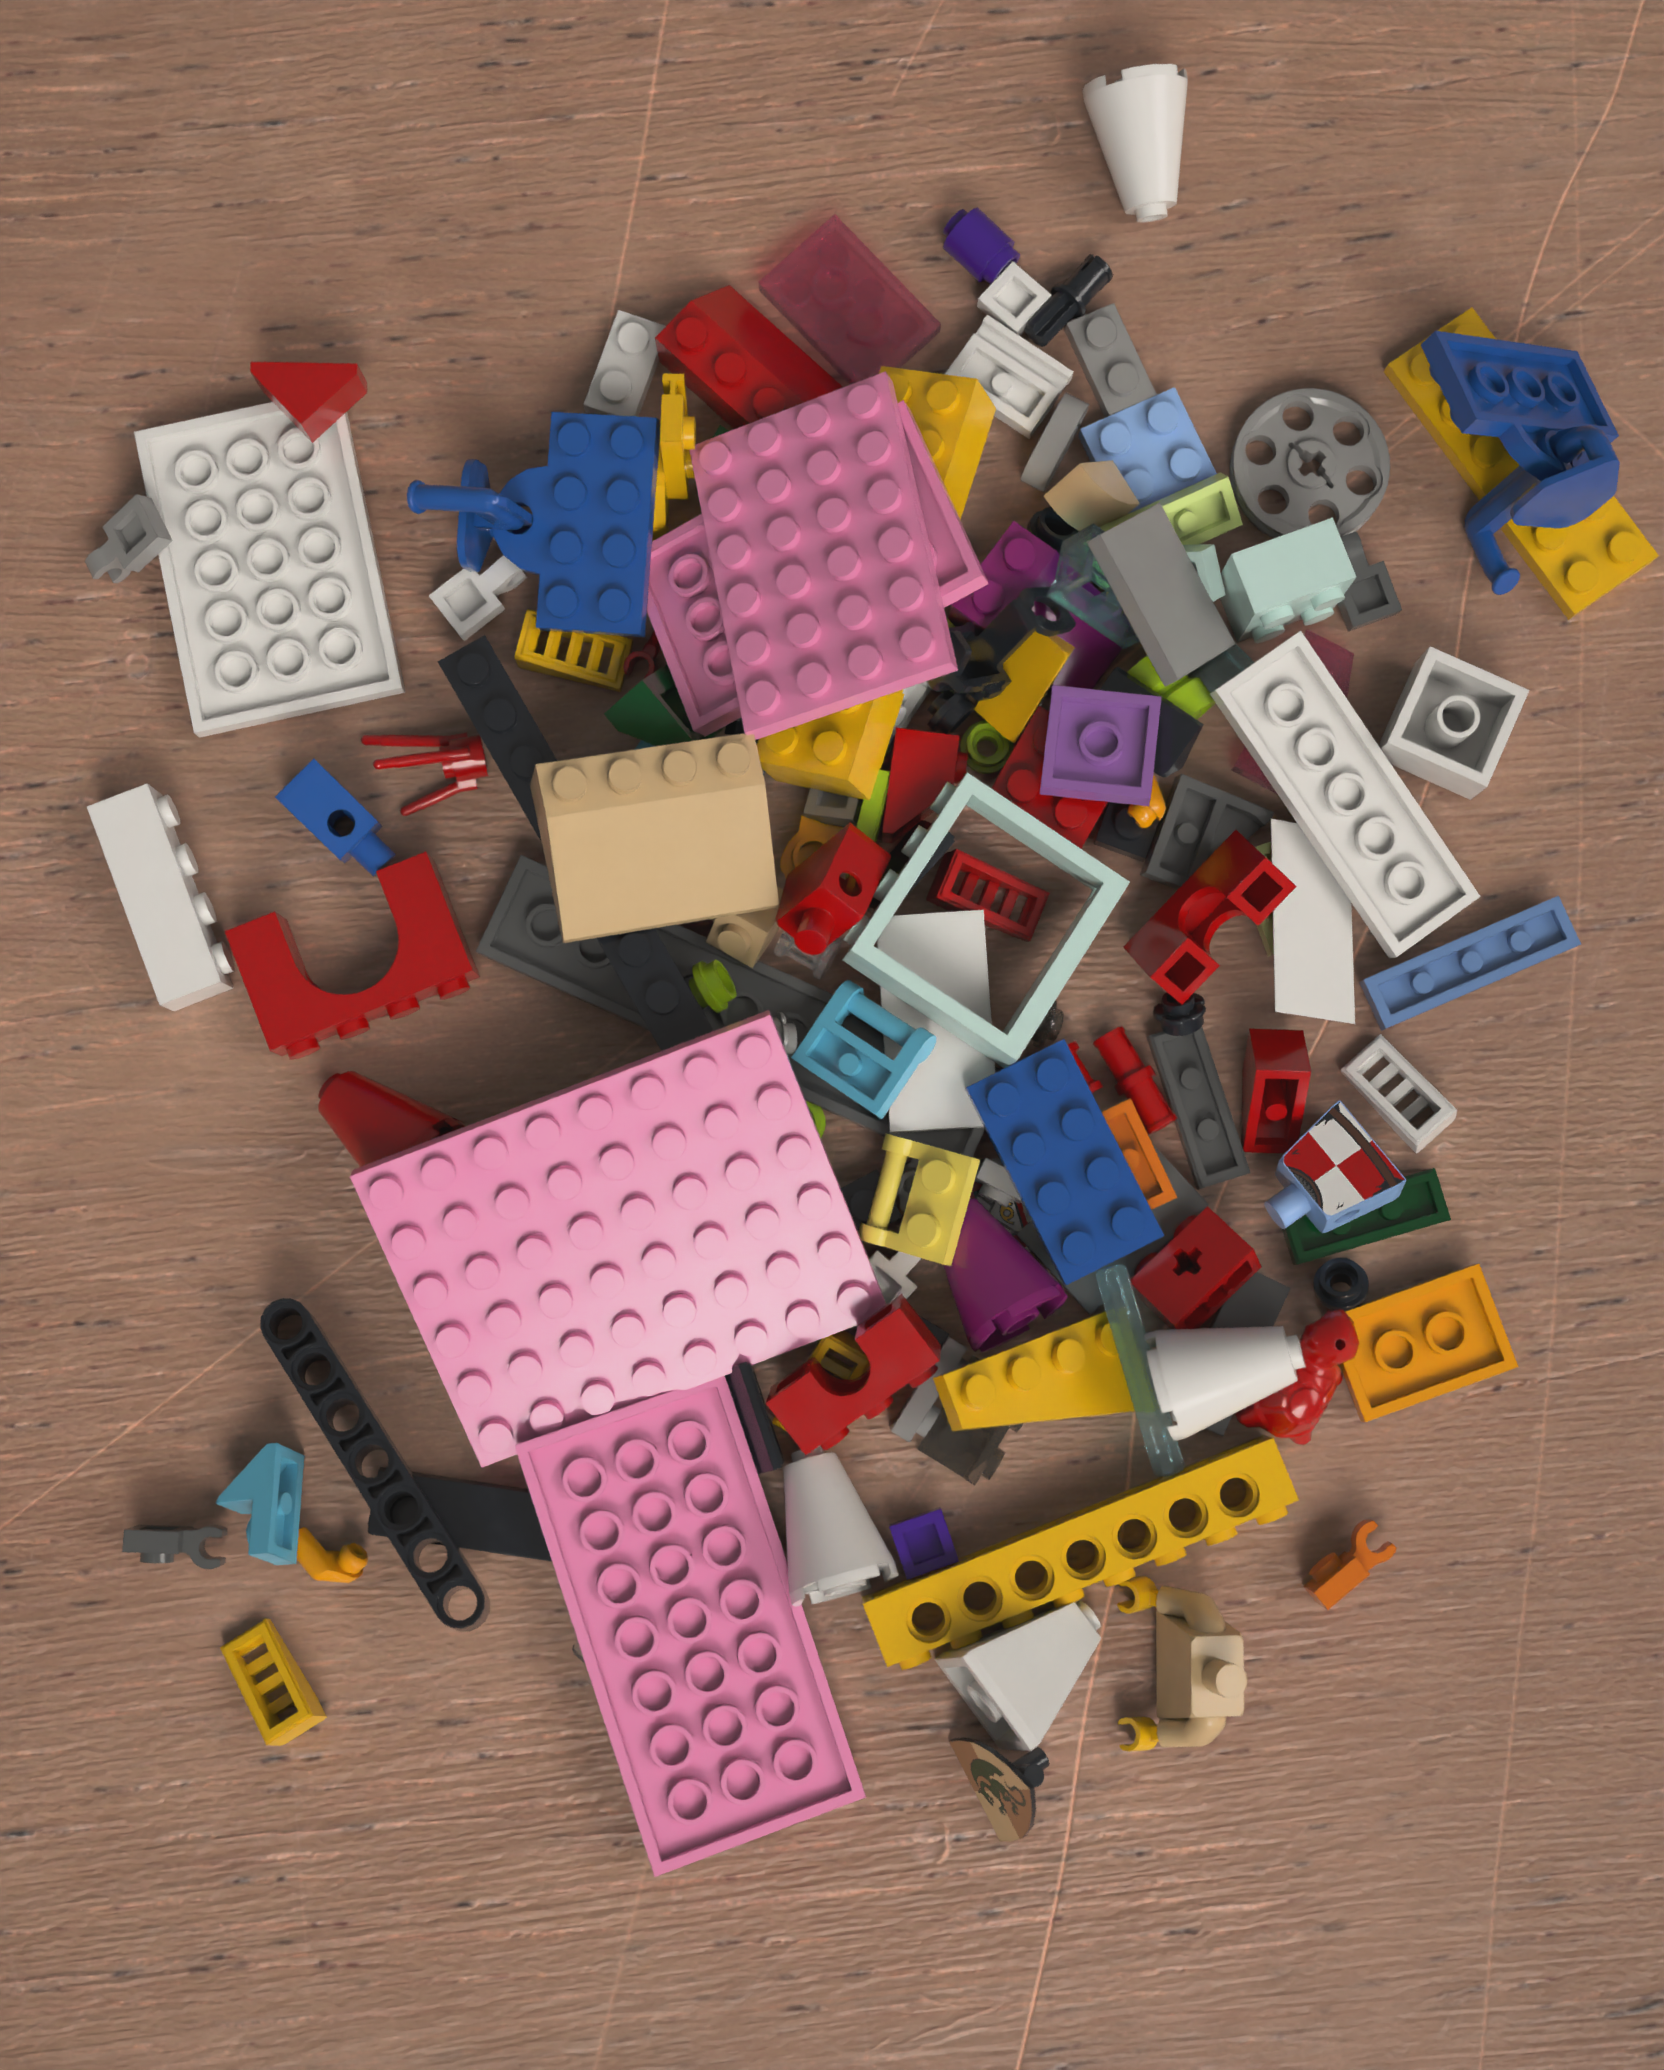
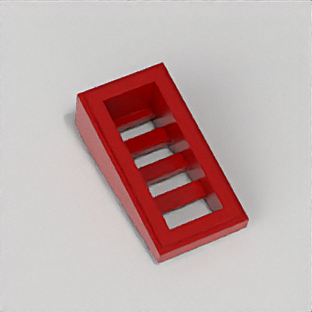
M954 849L943 856L926 901L950 912L984 910L985 926L1029 942L1032 939L1050 893L963 851ZM959 871L966 873L958 894H955L951 890ZM978 879L986 881L976 904L970 901ZM999 887L1006 889L998 912L995 913L990 908ZM1018 895H1021L1027 899L1018 921L1014 922L1009 917Z

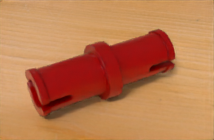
M1123 1026L1111 1030L1093 1042L1094 1047L1098 1049L1117 1081V1084L1114 1086L1119 1096L1125 1095L1127 1100L1131 1098L1148 1136L1178 1119L1153 1080V1077L1156 1076L1154 1069L1151 1065L1145 1067L1127 1037Z

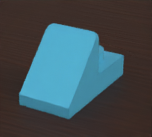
M279 1443L266 1444L216 1500V1504L240 1514H251L246 1530L249 1544L248 1555L277 1566L297 1563L305 1456Z

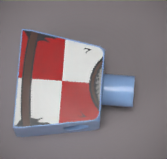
M1339 1100L1281 1157L1275 1176L1284 1189L1267 1200L1264 1205L1270 1217L1282 1229L1287 1228L1306 1214L1320 1232L1326 1233L1394 1201L1400 1196L1406 1179Z

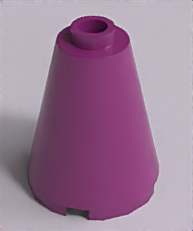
M976 1198L969 1199L952 1265H943L968 1343L974 1352L978 1349L981 1352H986L1030 1330L1027 1324L1033 1321L1040 1313L1044 1319L1049 1317L1064 1304L1068 1296L1062 1285Z

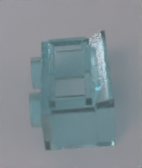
M1093 523L1062 542L1055 580L1047 596L1125 649L1139 642V639L1087 544L1088 541L1105 532ZM1092 581L1105 591L1094 596L1081 586Z

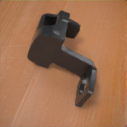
M1048 586L1026 588L980 634L972 622H967L963 626L949 628L958 671L926 682L936 692L953 690L956 694L969 693L976 701L992 699L999 696L1011 683V679L1003 669V663L1035 631L1045 636H1055L1071 632L1076 626V622L1052 588ZM1034 601L1047 605L1054 612L1056 621L1048 620L1042 615L1036 616L1032 611Z

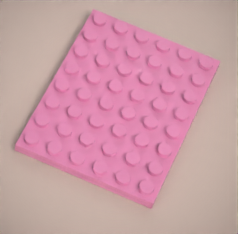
M770 1010L352 1170L350 1175L355 1190L481 1468L517 1455L514 1446L516 1444L675 1389H691L732 1373L733 1366L745 1362L754 1365L857 1326L887 1304Z

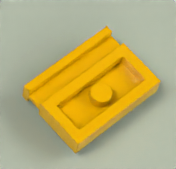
M663 373L664 394H662L660 446L668 499H688L689 478L695 479L690 450H695L696 421L695 416H688L684 374Z

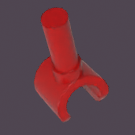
M653 631L642 651L632 652L625 659L623 668L627 676L632 673L635 663L639 660H647L649 663V671L644 678L659 670L655 658L660 651V644L655 631Z

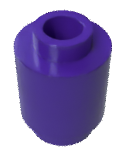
M978 207L969 212L961 209L949 220L943 230V234L947 237L943 244V249L978 282L986 281L991 285L1012 262L1017 264L1020 258V254L1013 248L1015 242Z

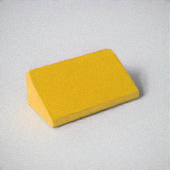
M1035 631L1003 663V669L1011 679V683L999 696L979 701L974 710L1001 735L1015 743L1075 647L1057 635L1045 636Z

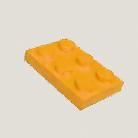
M1480 1264L1463 1267L1345 1311L1354 1321L1360 1344L1355 1358L1339 1365L1361 1422L1371 1421L1519 1367Z

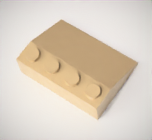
M743 733L535 765L530 788L563 943L773 909L779 906L766 786L754 734L746 735Z

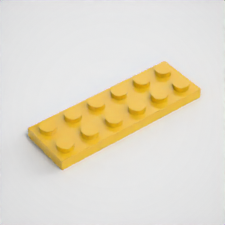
M1473 307L1437 330L1496 339ZM1424 339L1390 362L1385 368L1384 373L1480 501L1520 465L1509 455L1499 437L1461 433L1460 429L1454 424L1446 398L1439 384L1430 374V364L1421 347V344L1426 340ZM1615 496L1586 519L1565 528L1516 525L1512 519L1500 528L1568 620L1659 557Z

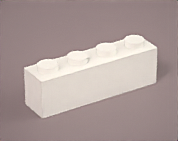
M144 784L87 806L159 1005L172 1011H177L233 989L229 973L235 971L234 962L223 941L217 943L210 924L217 922L216 914L206 893L199 894L192 875L199 872L198 866L190 847L186 843L181 845L174 826L180 824V817L171 797L168 794L162 796L161 793L149 784Z

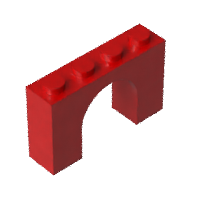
M426 851L376 871L396 922L398 950L387 974L375 985L364 991L353 994H334L321 990L312 981L305 968L287 919L275 911L224 931L271 1052L280 1056L288 1054L290 1060L308 1056L320 1049L319 1041L337 1034L340 1040L358 1036L370 1029L369 1021L387 1014L390 1020L408 1016L420 1009L419 1001L437 994L440 1000L458 996L470 989V981L480 978L437 865Z

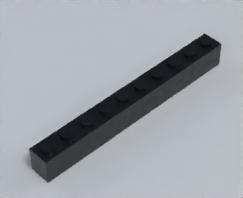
M484 635L439 660L438 663L541 841L530 784L536 764L558 760ZM655 928L597 938L661 1051L714 1031Z

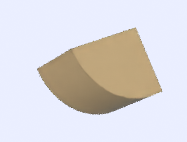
M1113 460L1079 463L1044 495L1054 511L1069 525L1082 533H1087L1123 517L1140 504Z

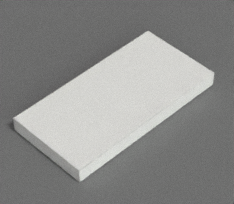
M984 910L893 915L877 939V948L992 1025ZM880 986L882 1008L914 1029L923 1027L937 1038L931 1054L918 1065L888 1110L890 1133L984 1127L965 1088L994 1074L995 1062ZM883 1034L884 1055L894 1061L902 1046Z

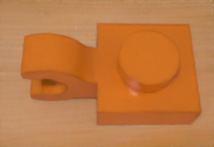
M1366 1519L1355 1526L1351 1535V1550L1348 1553L1344 1551L1339 1556L1335 1552L1330 1553L1310 1570L1309 1574L1313 1578L1303 1587L1325 1609L1329 1610L1370 1575L1368 1572L1379 1563L1386 1562L1396 1552L1397 1548L1389 1541L1382 1544L1377 1550L1371 1551L1368 1549L1366 1538L1370 1532L1378 1527L1375 1521Z

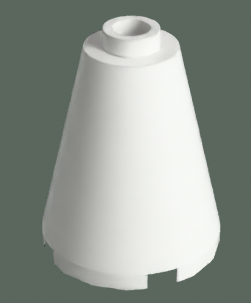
M1150 64L1121 70L1122 78L1109 85H1106L1105 75L1095 78L1084 86L1082 90L1083 99L1126 214L1136 215V220L1140 223L1164 219L1168 216L1167 209L1177 204L1188 84L1187 71L1183 68L1178 72L1177 65Z
M1283 1326L1166 1329L1144 1334L1145 1341L1152 1347H1157L1146 1351L1161 1411L1162 1413L1171 1411L1173 1421H1177L1178 1424L1167 1427L1174 1441L1187 1438L1297 1382L1296 1370L1306 1367L1297 1334L1286 1337Z
M819 1446L807 1455L802 1450L791 1454L793 1463L783 1468L788 1583L792 1605L794 1607L801 1606L805 1599V1594H809L811 1604H816L870 1589L869 1578L879 1576L881 1572L884 1582L897 1577L896 1563L836 1453H824V1450Z

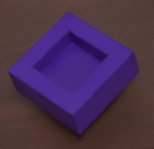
M940 1507L889 1524L907 1580L959 1562Z

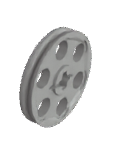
M1315 388L1296 389L1281 393L1264 402L1244 423L1232 449L1229 468L1230 482L1234 497L1244 515L1256 528L1273 539L1313 525L1309 520L1308 511L1315 505H1325L1333 510L1336 516L1335 525L1341 537L1359 530L1379 506L1388 486L1390 456L1381 429L1371 415L1359 404L1333 391ZM1290 407L1302 408L1309 414L1311 425L1302 431L1290 429L1283 420V412ZM1339 422L1354 424L1360 431V442L1351 446L1342 445L1334 437V425ZM1253 441L1267 443L1272 448L1273 460L1265 465H1256L1247 458L1245 452L1246 445ZM1313 459L1319 462L1320 466L1316 472L1317 475L1311 472L1304 476L1299 472L1303 463L1302 460L1306 463L1311 462ZM1356 470L1367 473L1372 478L1373 491L1366 495H1357L1351 492L1346 484V475ZM1265 490L1278 491L1285 498V510L1280 514L1274 515L1266 513L1259 506V494Z

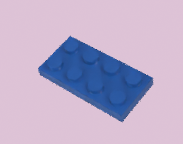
M1065 1039L965 1088L1063 1285H1068L1164 1236Z

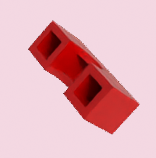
M1235 830L1123 948L1152 980L1183 1005L1220 966L1210 954V942L1216 930L1224 922L1235 916H1247L1259 926L1297 886L1242 834Z
M900 1294L857 1326L855 1341L866 1354L870 1363L869 1369L863 1375L853 1380L837 1379L828 1374L817 1359L812 1357L770 1388L766 1405L805 1455L819 1446L824 1451L832 1448L847 1436L850 1431L847 1427L863 1415L868 1420L876 1417L891 1405L894 1400L891 1396L908 1383L912 1388L918 1387L931 1378L938 1370L936 1363L940 1361L941 1344L903 1294Z

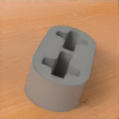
M1068 393L1063 395L1026 464L1021 476L1022 482L1042 492L1046 491L1089 408L1088 403Z

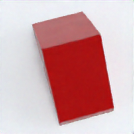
M252 361L250 363V372L261 390L312 443L367 394V381L357 363Z

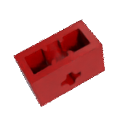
M1208 1206L1198 1216L1191 1215L1186 1218L1175 1230L1174 1239L1159 1253L1153 1252L1146 1256L1136 1267L1135 1276L1129 1281L1139 1299L1170 1329H1198L1262 1267L1254 1249ZM1189 1266H1191L1195 1270L1200 1269V1271L1195 1275H1193L1189 1271L1184 1272V1270Z

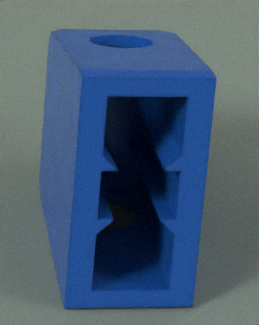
M315 759L303 768L275 796L343 863L348 862L353 857L375 877L377 875L376 871L385 868L396 856L376 835L382 828V825ZM348 816L355 823L354 828L350 834L341 836L334 829L335 824L340 818Z

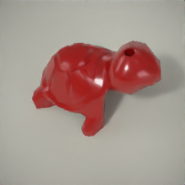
M1328 1310L1322 1318L1305 1326L1300 1339V1346L1306 1367L1296 1370L1298 1381L1238 1411L1235 1415L1240 1424L1248 1428H1262L1275 1437L1290 1438L1295 1444L1305 1445L1311 1441L1313 1429L1328 1407L1337 1386L1342 1383L1343 1373L1338 1365L1354 1359L1360 1344L1354 1321L1344 1310Z

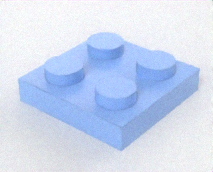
M1175 387L1083 427L1079 431L1078 437L1090 462L1113 460L1140 503L1131 512L1217 474Z

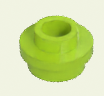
M980 721L971 725L965 731L960 744V752L968 753L967 766L981 774H992L1002 770L1014 748L1013 742L1001 735L987 721ZM983 740L991 741L996 747V753L990 757L982 756L977 751V744Z
M715 959L709 963L700 961L692 966L694 977L689 979V986L699 1005L703 1008L710 1006L717 1013L727 1009L728 1002L736 998L737 993L734 983L723 964Z

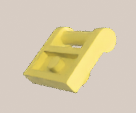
M885 1133L881 1149L886 1150L867 1223L860 1224L858 1232L862 1241L951 1266L980 1159ZM908 1156L919 1161L898 1233L888 1230V1225Z

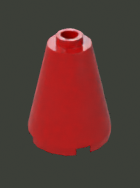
M355 1071L332 1075L324 1082L318 1094L320 1099L318 1104L319 1113L359 1167L466 1127L458 1119Z

